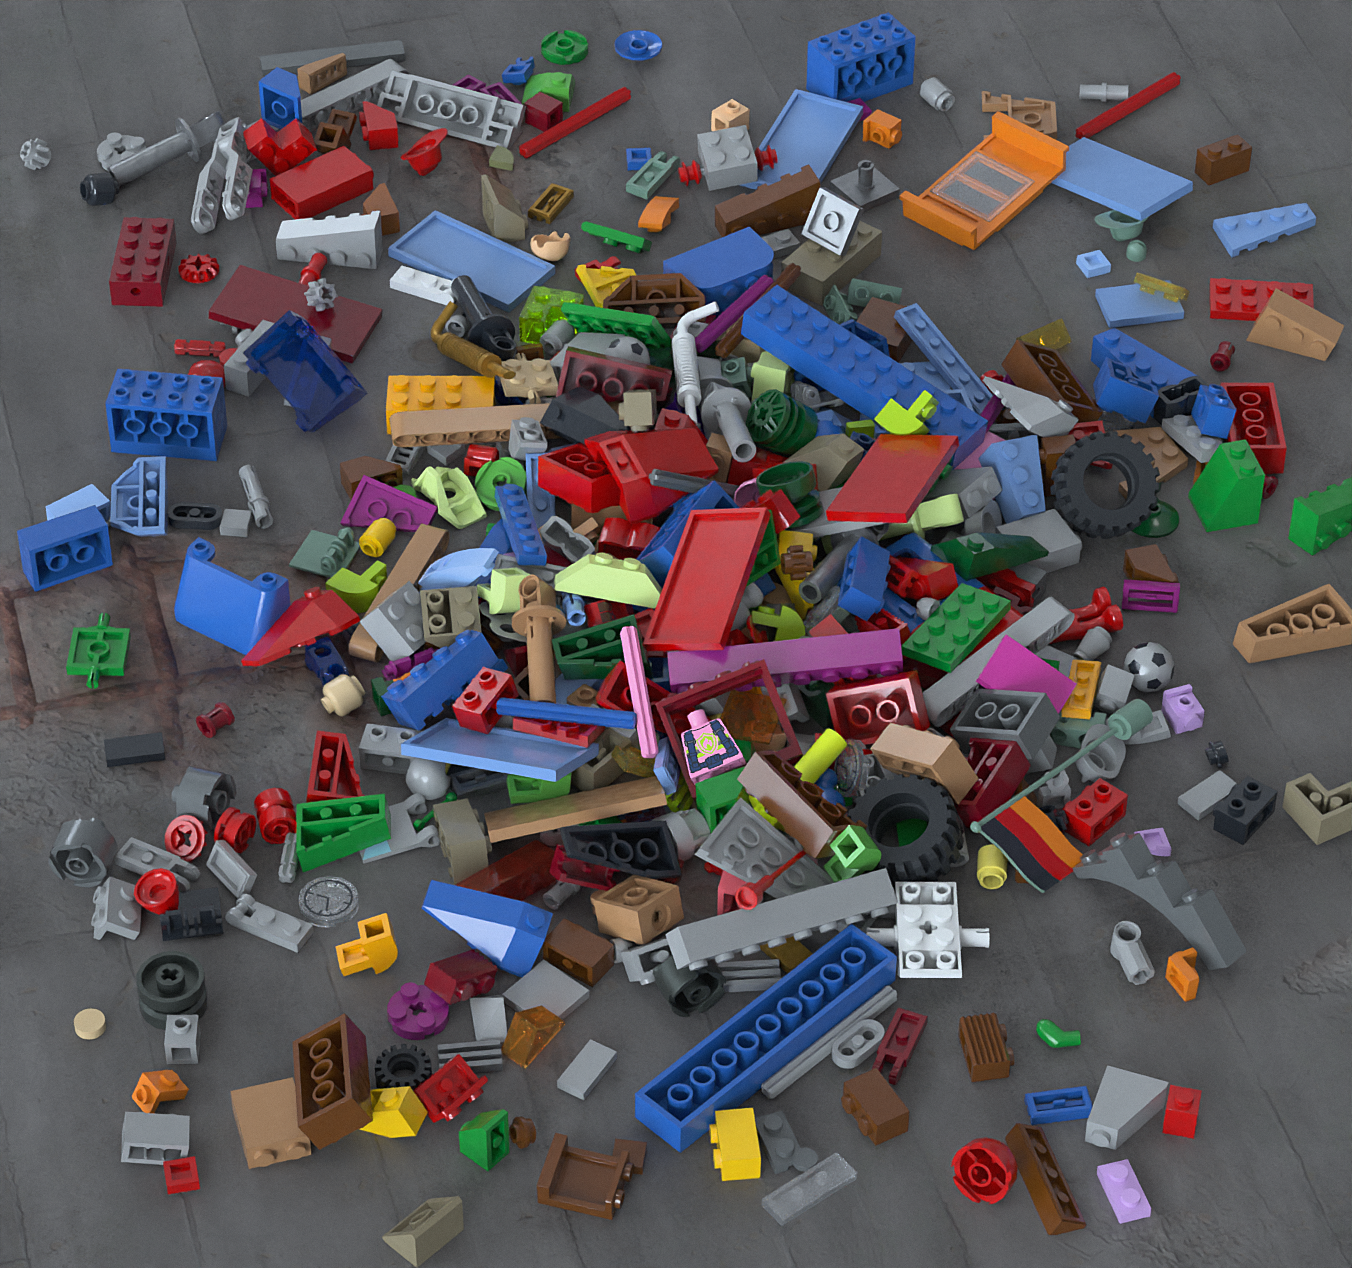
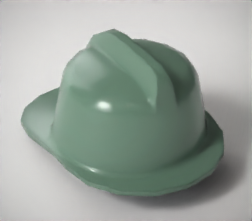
M1113 209L1097 215L1094 220L1098 225L1109 228L1112 237L1116 241L1122 242L1138 237L1142 233L1144 222L1148 217L1140 221Z

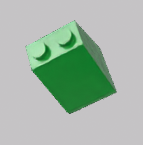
M1246 439L1220 444L1188 493V498L1206 532L1258 524L1265 474Z

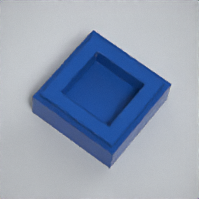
M651 148L626 149L628 171L640 170L652 158Z

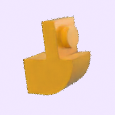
M387 913L357 922L361 938L336 946L339 967L343 976L373 967L376 974H379L395 962L398 949L393 926Z

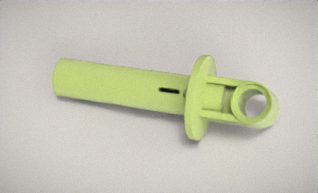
M958 494L945 495L920 503L908 523H889L888 532L879 541L908 533H917L925 540L926 530L963 522L964 518ZM831 534L821 536L826 554L833 550Z

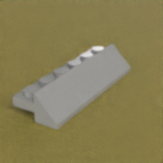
M392 70L385 93L381 92L377 106L395 113L397 122L431 131L446 128L448 130L447 135L495 148L499 145L508 150L522 133L520 127L526 110V106L503 100L499 97Z

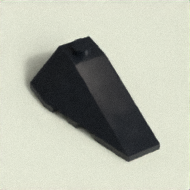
M666 820L567 826L560 829L566 854L569 858L651 879L679 878L682 875Z

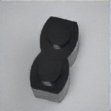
M1192 376L1183 379L1178 384L1168 385L1159 389V397L1154 405L1153 418L1162 426L1163 419L1173 418L1175 415L1190 416L1200 384L1209 385L1200 376Z

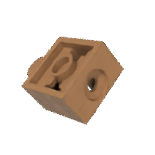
M635 874L608 891L598 890L590 896L593 914L597 917L599 932L611 935L614 938L633 941L636 944L651 942L652 938L663 931L670 930L674 924L684 919L679 887L677 885Z

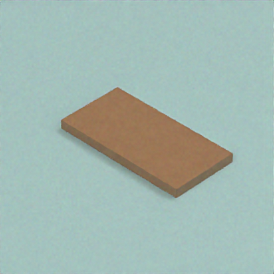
M657 776L487 812L484 813L490 842L493 843L667 805V801Z

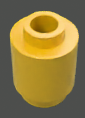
M387 518L373 521L359 539L362 551L368 556L380 557L395 539L396 526Z

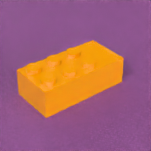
M457 375L389 376L386 401L387 434H391L389 418L397 412L495 406V376L489 378L486 376Z

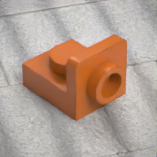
M1193 947L1185 951H1178L1170 956L1165 978L1185 1002L1196 998L1199 975L1195 970L1197 951Z

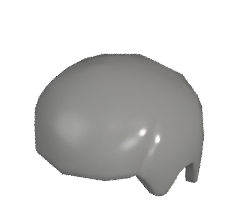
M414 757L406 774V784L413 794L420 793L427 800L443 797L448 790L451 776L446 775L445 762Z

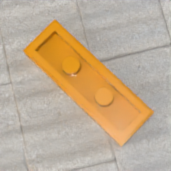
M1072 660L1069 679L1075 682L1076 686L1061 709V717L1091 718L1101 672V662Z

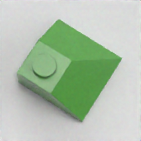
M561 72L532 75L526 82L522 104L524 105L528 99L538 92H542L563 102V112H569L575 88V78L572 74Z

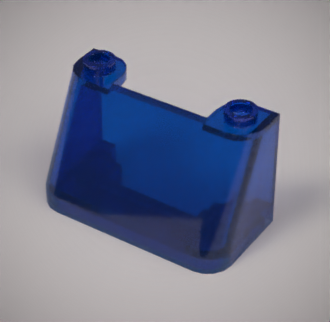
M290 310L243 352L248 359L246 361L248 367L256 374L260 371L266 375L294 408L297 416L295 422L304 432L310 431L314 433L368 394L366 389L310 323L302 316Z

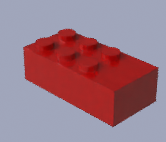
M1220 383V386L1225 388L1236 408L1227 439L1223 438L1224 443L1246 439L1264 474H1283L1287 447L1274 383Z

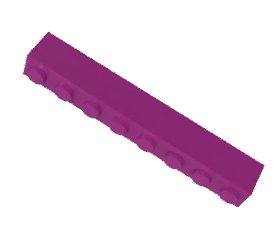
M899 628L726 646L724 650L667 653L670 687L672 693L677 694L687 691L688 687L696 682L703 681L706 683L714 680L715 676L723 671L730 670L733 672L741 669L742 665L748 661L752 663L763 659L766 662L776 688L788 683L806 685L811 681L817 680L835 682L840 678L846 677L864 679L869 675L881 674L882 676H889L903 672ZM762 678L736 690L749 691L753 687L765 686Z

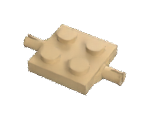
M518 353L515 355V359L501 361L502 366L516 373V376L512 379H504L499 376L506 397H525L529 399L530 404H534V402L535 404H541L539 397L556 396L558 383L550 360L533 359L532 361H527L524 353H521V356Z

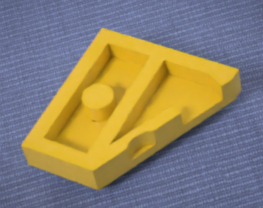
M581 264L576 269L596 307L606 297L610 296L628 277L636 275L633 269L628 268L614 269L601 266L600 269H591Z

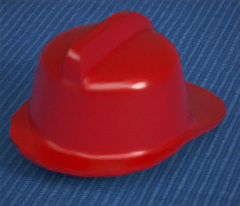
M440 128L429 132L400 158L407 160L419 175H427L442 160L440 143L447 136L448 130Z

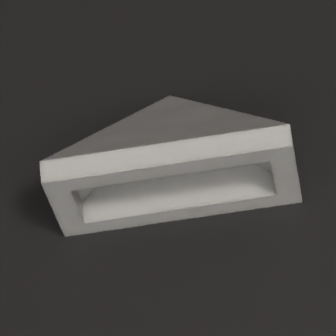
M501 995L470 998L476 1041L500 1039V1046H508L503 997Z

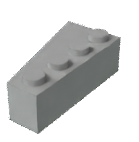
M372 211L371 215L352 213L349 217L336 218V215L326 216L323 220L305 218L282 221L276 237L277 260L309 263L314 253H322L327 257L328 265L377 269L383 251L381 212Z

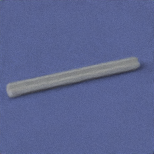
M885 986L763 1082L761 1085L762 1094L766 1095L768 1099L775 1098L832 1052L833 1043L855 1024L866 1019L873 1020L897 1001L896 990L892 989L891 986Z

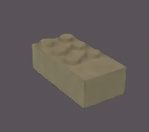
M859 221L846 256H840L817 242L808 239L781 262V273L790 263L801 267V275L788 290L823 306L824 299L829 294L833 285H836L838 291H840L852 278L859 275L881 256L882 231Z

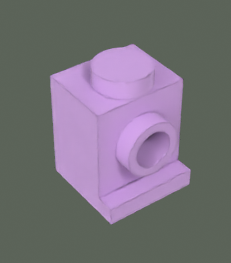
M1190 684L1164 691L1161 711L1176 734L1202 727L1204 709L1192 693V686Z

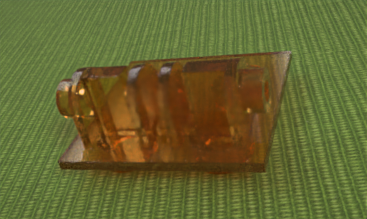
M737 690L730 692L720 717L733 739L770 745L779 722L770 696ZM780 698L783 706H785L787 699Z

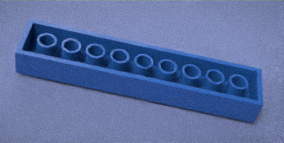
M776 285L744 312L741 335L873 421H875V417L891 398L908 410L924 390L930 393L939 404L936 406L935 414L923 422L930 430L926 435L958 436L959 447L955 451L950 464L953 466L952 470L984 442L988 420L780 286Z
M853 924L849 925L636 1092L635 1118L681 1153L709 1130V1124H715V1111L736 1109L760 1090L763 1082L885 986L891 985L896 978L897 956Z

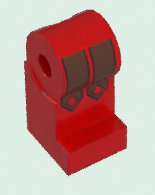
M600 600L584 606L589 628L634 614L632 604L611 600Z

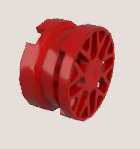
M229 807L223 812L217 822L214 842L216 840H225L236 853L241 854L249 846L246 843L249 837L253 839L256 832L257 822L255 816L249 813L241 814L240 809Z

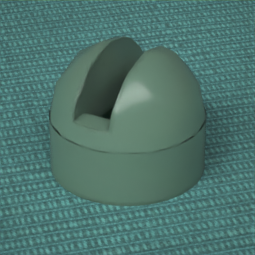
M1141 240L1131 241L1127 246L1126 257L1135 262L1143 261L1146 258V244Z

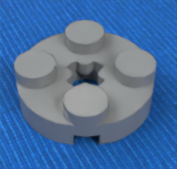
M117 132L107 135V139L97 148L98 161L108 171L109 166L146 149L145 141L142 137L121 135Z

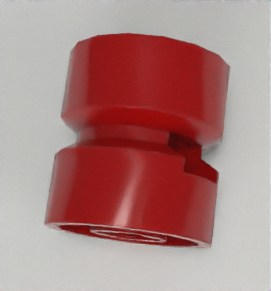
M270 788L256 796L254 809L262 838L271 844L285 843L286 835L290 832L295 834L297 831V816L294 812L291 795L282 788Z

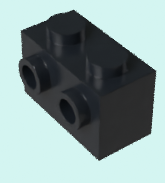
M1247 776L1240 784H1235L1232 787L1229 796L1224 801L1220 800L1213 810V816L1215 817L1213 830L1244 845L1274 813L1278 791Z

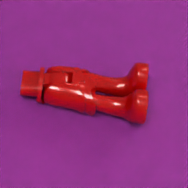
M1104 586L1096 588L1093 591L1090 604L1081 608L1069 609L1075 615L1072 624L1049 644L1067 640H1082L1087 631L1096 626L1102 627L1108 633L1122 630L1123 617L1117 605L1111 604L1107 588Z

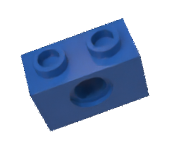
M1200 384L1191 415L1201 434L1227 439L1236 408L1224 387L1217 384H1210L1209 386Z

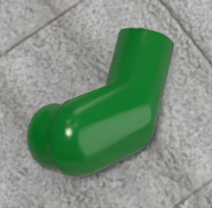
M1041 1019L1036 1025L1038 1036L1052 1048L1081 1045L1079 1030L1063 1031L1053 1021L1048 1019Z

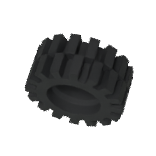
M401 1044V1049H397L396 1045L390 1046L391 1052L385 1049L382 1051V1057L378 1055L376 1059L375 1079L378 1089L410 1086L412 1090H415L432 1075L429 1055H426L425 1050L422 1048L417 1052V1046L413 1044L410 1049H407V1044ZM402 1069L415 1072L413 1075L404 1078L392 1075L394 1072Z

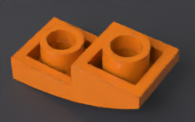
M655 196L645 207L639 219L638 227L647 228L649 232L662 231L664 227L671 223V213L679 208V198Z

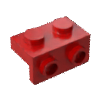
M457 1054L413 1090V1092L427 1110V1115L433 1123L443 1118L448 1122L462 1111L460 1105L467 1100L470 1103L484 1092L481 1087L489 1080L485 1075L478 1078L462 1056Z

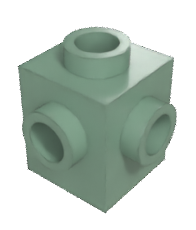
M745 357L720 362L722 376L732 383L733 388L741 390L748 398L752 397V382H754V378L751 377L752 366L748 367Z

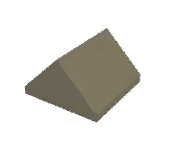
M459 1196L428 1199L382 1236L384 1242L418 1268L464 1230L462 1200Z

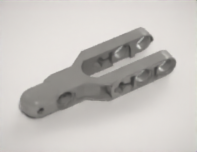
M239 117L228 121L219 128L212 157L199 174L191 222L195 231L201 235L215 228L224 179L227 181L225 192L222 193V206L226 218L232 221L243 216L245 213L253 169L245 163L248 148L243 132L247 129V126Z

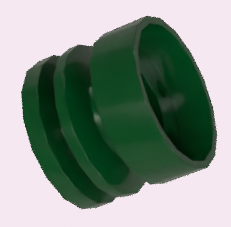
M773 389L760 394L753 402L747 414L746 427L754 442L771 449L781 456L789 458L815 438L818 428V417L814 409L794 400L777 389Z
M796 461L779 464L765 470L756 478L760 496L770 489L773 493L781 489L801 516L786 529L808 524L822 515L824 508L820 501L819 491L814 489L817 481L813 466L810 463Z

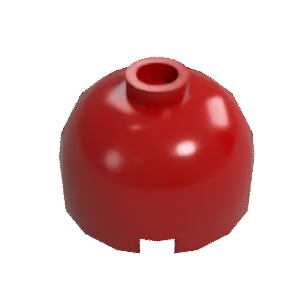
M976 1138L956 1152L952 1160L951 1167L954 1165L956 1174L953 1176L954 1183L961 1193L973 1202L980 1203V1199L990 1202L989 1204H995L1010 1192L1017 1180V1162L1014 1154L1007 1145L993 1138Z

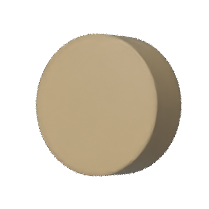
M97 1009L80 1011L74 1018L76 1034L83 1039H95L101 1036L106 1030L104 1014Z

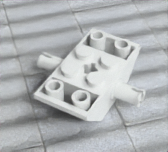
M895 882V896L898 903L895 904L894 928L866 927V934L882 946H894L897 956V975L900 978H962L960 951L962 947L989 948V928L965 929L959 925L956 882Z

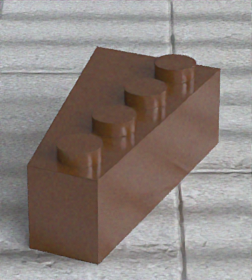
M810 165L801 167V171L794 175L788 173L781 176L780 181L769 186L766 183L760 185L755 192L749 195L742 193L715 205V227L721 237L747 227L753 229L758 235L805 225L820 188V180Z

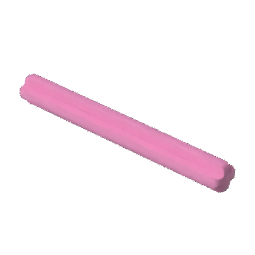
M625 626L622 628L620 635L633 708L637 714L636 725L641 754L645 759L655 758L659 750L638 633L634 626Z

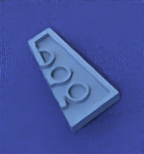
M1307 203L1215 219L1213 220V229L1232 258L1238 256L1239 251L1243 249L1250 251L1258 248V244L1268 241L1271 243L1278 240V236L1282 234L1292 235L1315 226L1316 216Z

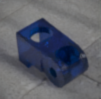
M328 636L317 640L316 643L309 646L305 645V663L309 670H313L317 677L320 678L323 687L341 674H346L350 677L344 661ZM324 648L323 653L315 654L317 649Z

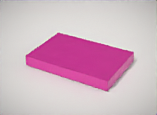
M1007 634L1001 639L976 679V682L986 689L1046 693L1058 714L1076 686L1075 682Z

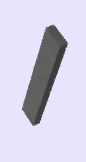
M402 40L265 55L260 56V65L263 77H265L276 67L292 74L298 73L297 69L306 64L340 53L346 55V67L379 64L388 59H392L395 62L404 61L405 51Z

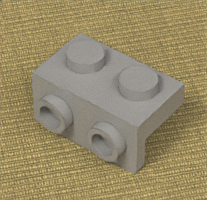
M109 876L102 887L98 886L93 896V903L96 904V909L91 921V925L94 926L95 939L100 940L106 931L133 940L139 935L141 905L134 896L135 885Z

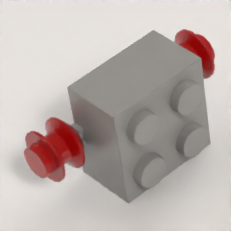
M742 125L697 134L698 154L702 165H699L695 160L692 161L690 166H686L682 162V167L678 168L680 182H685L686 186L692 180L699 184L702 176L705 175L709 191L756 182L758 181L757 168L761 172L764 166L767 165L774 169V164L778 163L776 150L771 149L770 145H767L766 151H761L759 147H756L754 152L747 127Z

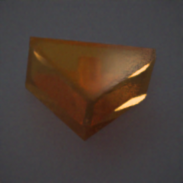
M542 1005L515 1012L501 1051L508 1058L526 1069L563 1028L565 1021Z

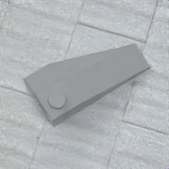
M986 376L982 380L996 396L1002 399V404L1011 409L1010 413L1023 426L1041 437L1068 435L1079 420L1071 413L1073 408L1061 399L1059 402H1056L1048 397Z

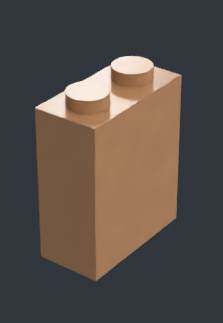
M293 1077L231 1091L233 1114L249 1169L265 1167L273 1163L291 1159L295 1160L311 1155L310 1139L298 1128L296 1091Z

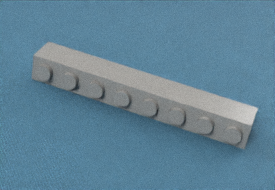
M884 868L764 902L751 910L739 909L679 926L665 935L677 970L689 966L690 971H694L708 966L707 961L715 959L717 964L733 959V953L742 951L743 956L760 951V946L768 944L769 948H774L787 943L785 938L794 936L795 941L812 936V931L820 929L821 933H826L837 929V923L845 921L846 926L863 921V916L868 914L871 915L872 919L889 913L888 908L898 903L887 870Z

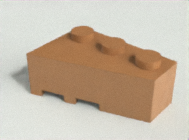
M1276 288L1256 319L1246 341L1325 361L1335 347L1344 325Z
M890 723L870 748L883 768L897 775L904 774L905 777H910V774L921 775L922 780L930 778L936 781L937 786H942L956 804L962 801L978 780L977 775L959 750V744L949 736L942 737L934 735L927 730L923 732L913 729L908 725L901 726Z

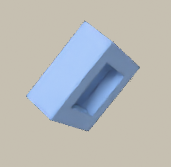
M1100 250L1077 255L1076 264L1087 278L1110 273L1111 264Z

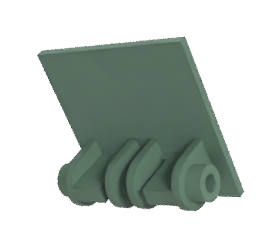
M348 527L341 529L338 532V537L311 530L289 563V567L331 578L342 567L348 568L359 551L360 545L359 542L354 541V532Z

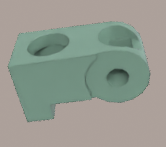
M1060 711V719L1051 731L1050 737L1058 745L1081 748L1084 737L1091 726L1096 724L1106 725V713L1095 712L1094 717L1090 719L1061 717Z

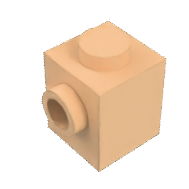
M731 99L712 111L711 131L746 125L748 130L750 109Z

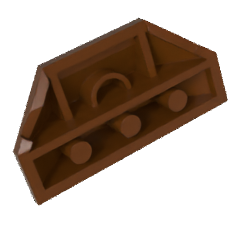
M682 273L632 275L617 287L610 296L603 300V308L655 316L663 329L675 328L686 313L706 306V296ZM706 317L697 320V322H706Z

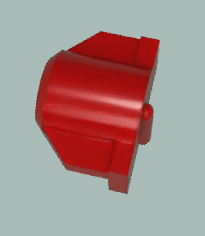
M471 443L464 458L463 473L468 476H476L485 463L499 460L498 449L496 447Z

